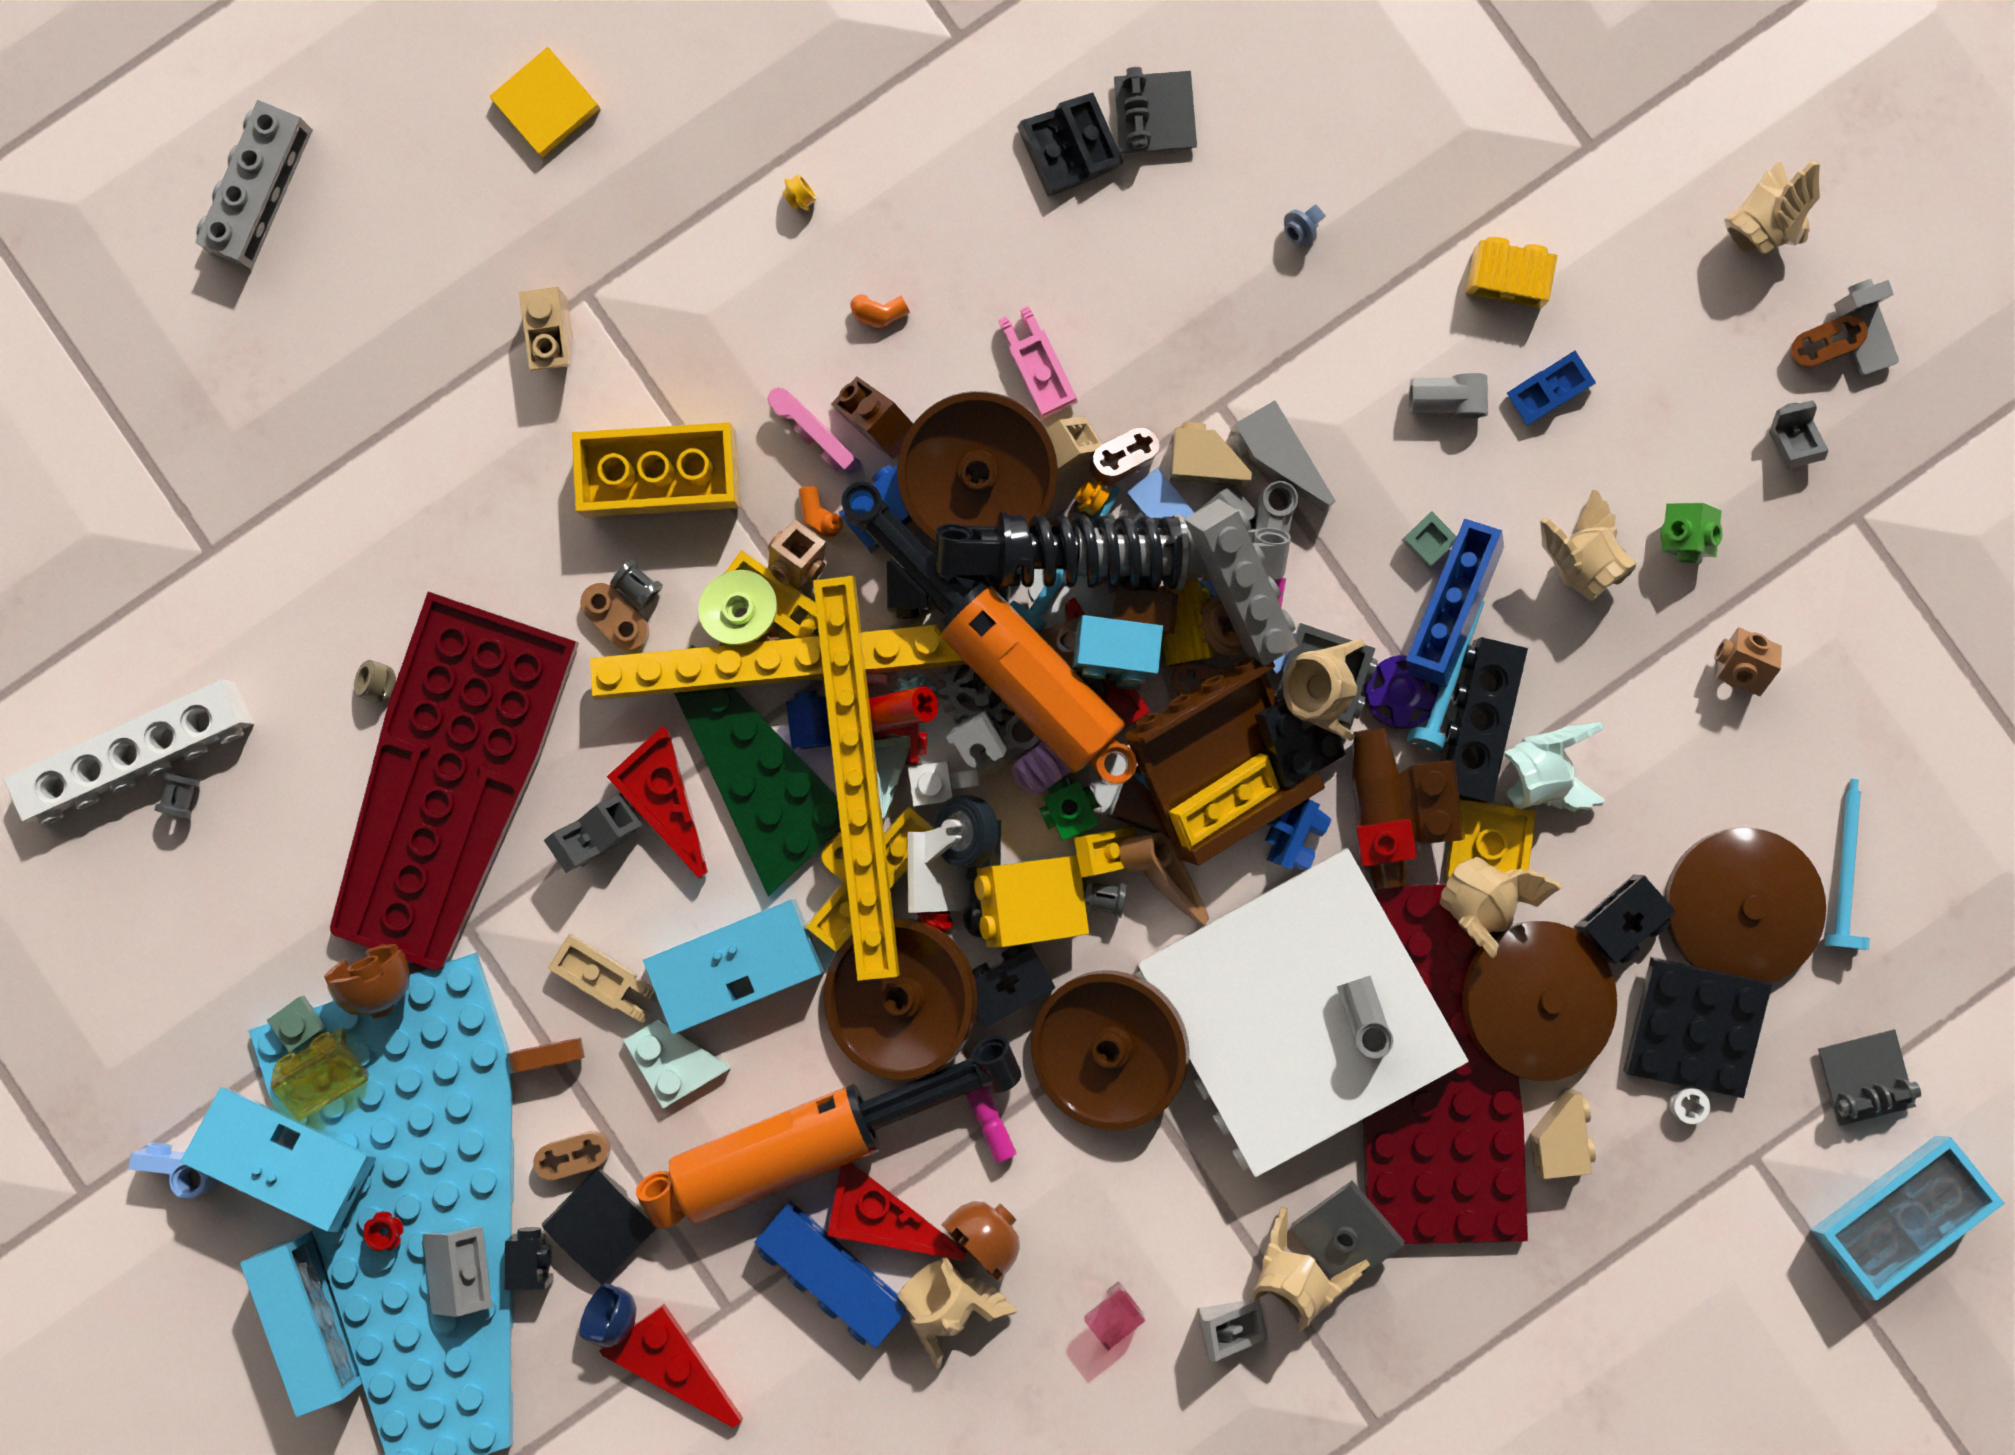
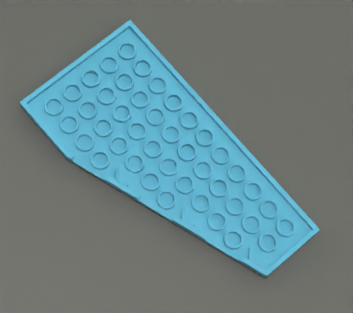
M477 952L449 961L441 969L433 970L429 968L411 974L409 988L405 995L395 1004V1010L384 1017L374 1019L371 1015L358 1016L350 1014L340 1008L335 1001L313 1008L327 1028L294 1052H288L269 1023L248 1030L274 1110L376 1157L338 1232H327L312 1224L311 1226L385 1455H487L508 1448L513 1443V1392H511L513 1290H505V1241L512 1236V1202L514 1201V1140H512V1076H514V1073L510 1071L507 1056L510 1050ZM285 1127L282 1133L285 1145L293 1149L300 1133ZM378 1212H390L392 1217L399 1218L403 1224L404 1232L400 1235L401 1242L393 1250L375 1251L365 1242L364 1225L367 1220L373 1219L374 1215ZM473 1226L483 1227L492 1307L459 1317L433 1314L430 1304L423 1234L430 1232L449 1233ZM382 1228L381 1234L386 1235L387 1229Z

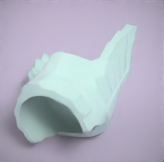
M1601 722L1569 725L1556 731L1523 738L1522 742L1518 743L1514 748L1507 750L1504 756L1510 759L1520 776L1515 786L1506 793L1508 800L1513 806L1522 810L1532 805L1544 803L1547 806L1553 805L1559 809L1566 808L1573 812H1576L1578 809L1589 810L1592 806H1601L1605 799L1575 777L1574 765L1564 749L1601 731L1604 727Z

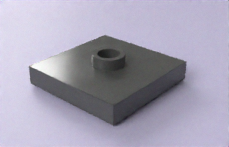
M1353 1180L1294 1221L1290 1228L1332 1278L1367 1259L1370 1266L1362 1272L1363 1276L1400 1250L1405 1242Z

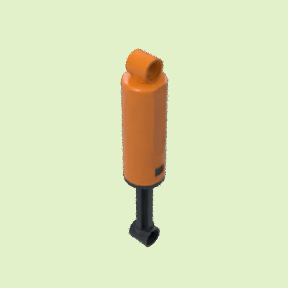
M860 481L848 486L841 500L847 520L854 526L859 527L863 532L866 531L947 614L934 631L1070 771L1074 773L1079 772L1089 763L1095 769L1098 778L1105 784L1119 785L1130 779L1136 771V756L1129 747L1120 744L1114 738L1124 728L1125 724L1105 701L987 580H984L969 592L956 577L937 573L934 569L935 556L889 510V506L883 501L880 492L874 485ZM859 496H867L873 500L874 504L869 512L859 514L851 508L853 501ZM1115 753L1124 758L1126 768L1123 774L1115 776L1107 772L1104 766L1107 755Z
M992 1036L980 1041L974 1047L971 1055L972 1058L864 1101L858 1087L853 1083L675 1155L669 1160V1172L658 1171L646 1176L637 1186L636 1196L652 1224L657 1228L672 1227L685 1216L691 1223L697 1225L880 1151L876 1130L981 1087L986 1088L992 1093L1008 1091L1020 1081L1021 1070L1007 1039L1001 1036Z

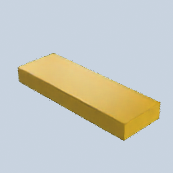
M1259 753L1168 812L1182 847L1192 848L1281 790L1268 755Z

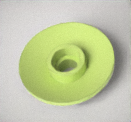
M748 570L725 572L713 579L704 589L698 606L700 622L705 631L720 643L727 645L751 643L763 636L775 620L777 613L775 592L769 582L755 572ZM739 608H746L747 613L744 616L735 617V612Z

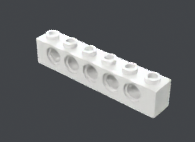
M221 679L3 779L21 821L39 822L40 825H47L63 818L62 811L73 806L76 809H81L100 801L98 795L110 789L113 793L120 792L136 784L134 779L148 773V776H154L171 769L172 765L170 762L183 756L185 760L201 756L208 752L207 745L218 740L222 744L236 740L244 735L243 729L254 725L236 682ZM206 712L210 722L207 729L202 732L198 727V718L202 713ZM169 728L173 733V741L169 747L165 748L162 743V735ZM131 745H134L137 757L132 764H129L126 759V752ZM97 761L100 765V775L94 781L90 775V768ZM61 778L64 783V790L58 797L55 793L54 785Z

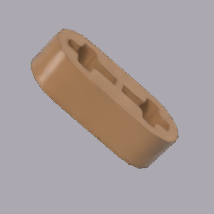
M588 1131L550 1142L541 1147L535 1154L533 1160L534 1169L541 1178L546 1180H557L594 1169L603 1164L609 1157L611 1151L610 1142L603 1133L598 1131ZM587 1140H590L592 1145L599 1144L601 1147V1151L595 1155L596 1160H592L590 1155L577 1157L576 1151L584 1148L587 1145ZM549 1151H552L554 1156L567 1154L569 1160L563 1161L557 1166V1171H554L552 1166H545L544 1159L549 1157Z

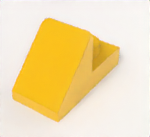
M1132 826L1074 838L1081 878L1125 869L1120 860V846L1125 838L1138 836L1136 827Z

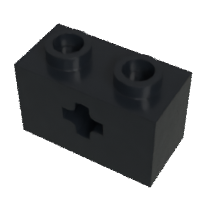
M1633 874L1574 926L1595 944L1607 962L1617 964L1620 961L1625 963L1640 951L1638 944L1650 935L1653 938L1670 925L1668 918L1676 911L1645 875ZM1624 914L1633 915L1629 920L1632 926L1631 929L1622 928L1626 923L1623 917Z
M1022 944L1014 945L1001 953L1003 961L991 968L985 962L972 969L977 986V1012L986 1028L1055 989L1052 979L1032 944L1026 948ZM1005 972L1009 977L1016 974L1018 979L1014 982V991L1009 992L1006 988L1000 990L997 988L996 985L1000 982L999 974Z

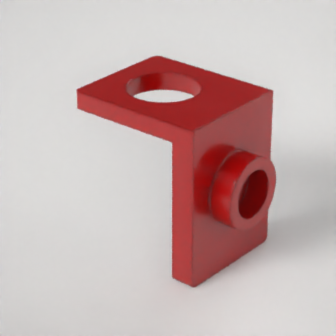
M919 724L873 734V740L884 739L889 734H896L900 737L910 735V750L905 765H921L920 756H927V732H920Z
M1409 818L1363 826L1355 823L1363 867L1417 858L1412 824Z

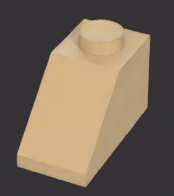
M1197 422L1183 423V428H1175L1170 467L1171 481L1248 486L1251 481L1252 472L1216 430H1206V424Z

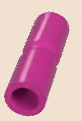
M981 1087L966 1093L965 1095L977 1122L981 1125L982 1134L995 1163L1005 1161L1016 1155L1017 1152L1004 1122L999 1118V1111L990 1091Z

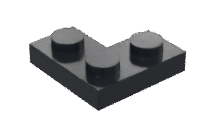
M1285 699L1255 714L1270 763L1281 788L1292 787L1346 755L1340 736L1315 724L1304 730L1301 720L1291 713Z

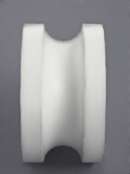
M1684 1086L1672 1093L1669 1099V1108L1673 1116L1678 1120L1688 1124H1697L1708 1116L1710 1102L1702 1091ZM1689 1095H1694L1693 1102L1698 1104V1108L1695 1112L1689 1110V1115L1685 1116L1686 1109L1681 1106V1102L1684 1098L1690 1100Z

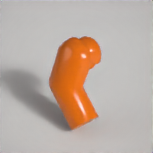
M859 294L850 303L853 317L858 322L876 329L884 328L910 313L902 296L882 305L868 299L866 295Z
M809 486L798 489L804 524L821 536H836L843 527V520L839 514H833L820 507L818 487Z

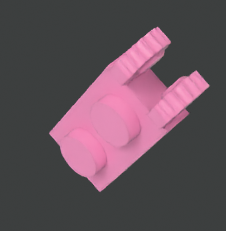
M1027 306L1020 309L1021 319L1031 334L1030 337L1019 341L1013 324L1006 316L999 319L998 322L1009 344V352L1041 418L1044 419L1076 404L1078 400L1045 331H1041L1032 311Z
M778 387L772 391L770 390V394H767L770 407L774 408V411L783 419H794L797 424L793 427V430L809 445L815 440L825 450L820 456L836 472L842 467L849 473H852L860 465V460L797 398L793 397L784 388L780 389Z

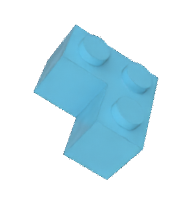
M1082 615L1077 622L1072 669L1081 670L1082 676L1086 678L1116 682V687L1120 689L1139 690L1140 685H1146L1158 674L1163 625Z

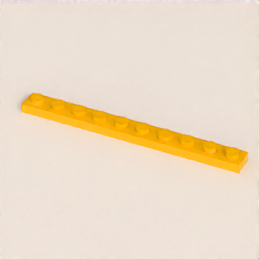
M855 576L813 580L857 980L897 977L900 973Z
M937 625L862 632L866 674L967 664L934 631ZM819 636L753 642L744 645H722L590 658L591 689L594 700L824 678Z

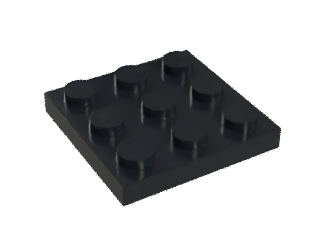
M1650 957L1623 1071L1627 1075L1744 1098L1772 984L1766 980Z

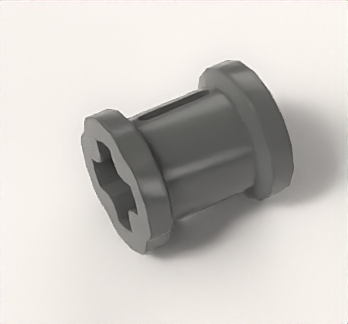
M631 559L617 571L610 582V586L614 589H621L636 602L635 608L641 611L656 598L663 584L659 581L653 582L637 568L638 563Z
M164 772L165 788L161 802L155 805L154 811L176 817L191 818L192 812L188 809L194 787L199 786L201 780L181 774Z
M1087 878L1084 892L1086 913L1090 910L1114 913L1115 918L1121 919L1127 884L1120 883L1119 886L1095 883L1093 878Z

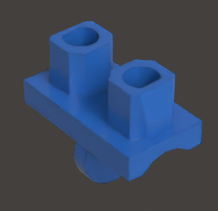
M1307 799L1266 824L1270 827L1265 841L1272 844L1266 860L1290 870L1292 867L1303 870L1311 867L1315 858V851L1302 845L1309 831L1322 837L1327 832L1332 821L1329 816L1319 810L1320 804Z

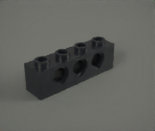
M1480 637L1473 640L1472 645L1468 644L1467 646L1468 651L1462 665L1463 668H1467L1464 683H1458L1453 699V705L1458 706L1455 722H1449L1445 733V744L1449 745L1446 760L1455 759L1459 796L1461 798L1491 803L1495 795L1528 648ZM1483 671L1492 673L1496 679V687L1492 692L1485 691L1480 685V675ZM1475 709L1482 710L1487 716V725L1482 731L1474 728L1471 723V714ZM1467 747L1476 750L1479 756L1478 764L1473 769L1466 767L1462 761V753Z

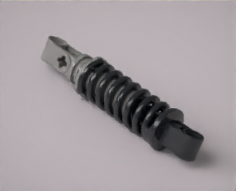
M999 512L996 526L945 524L939 526L936 530L934 569L937 573L949 577L995 575L998 589L1020 586V574H1017V569H1021V583L1024 587H1031L1033 585L1034 569H1042V582L1045 587H1053L1055 585L1056 570H1063L1064 585L1068 588H1073L1076 585L1077 576H1084L1085 585L1089 588L1097 586L1099 576H1105L1106 585L1109 588H1116L1119 585L1120 576H1126V582L1130 588H1137L1140 585L1141 576H1147L1148 585L1151 588L1160 587L1163 581V587L1175 589V591H1181L1186 578L1197 577L1199 581L1210 580V575L1187 528L1185 518L1181 515L1162 518L1141 516L1135 523L1128 516H1120L1114 523L1108 516H1098L1092 523L1085 515L1076 516L1071 523L1065 515H1056L1049 523L1044 515H1035L1027 524L1026 516L1009 515L1007 512ZM1277 528L1249 530L1248 533L1252 543H1256L1260 547L1266 558L1267 563L1263 567L1267 577L1270 576L1273 580L1284 577L1291 536Z

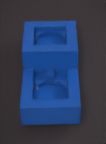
M1574 350L1545 370L1538 372L1508 391L1507 395L1528 426L1596 384V381L1576 350Z

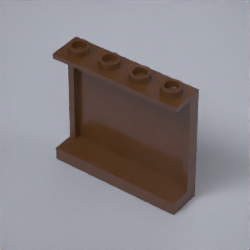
M1255 657L1244 658L1233 665L1234 670L1224 676L1218 675L1205 680L1201 684L1202 689L1192 695L1185 694L1169 702L1168 709L1159 714L1153 713L1140 718L1136 722L1137 727L1125 733L1179 860L1200 866L1325 788L1320 774L1314 773L1290 788L1280 787L1281 790L1192 848L1182 847L1168 812L1259 753L1268 755L1255 714L1278 702L1266 675V672L1275 667L1274 662L1263 666L1257 662Z

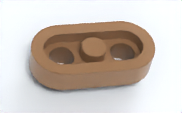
M595 583L585 589L580 601L583 613L615 646L626 651H634L641 648L647 642L650 632L647 621L616 589L605 583ZM601 595L606 598L605 607L596 609L594 607L595 598ZM626 623H631L634 627V632L629 637H623L621 634V628Z

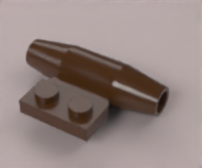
M1385 728L1353 732L1355 737L1353 738L1352 785L1358 824L1363 826L1409 818L1412 824L1414 840L1422 844L1465 839L1455 759L1414 764L1399 774ZM1407 860L1368 866L1375 889L1406 885Z

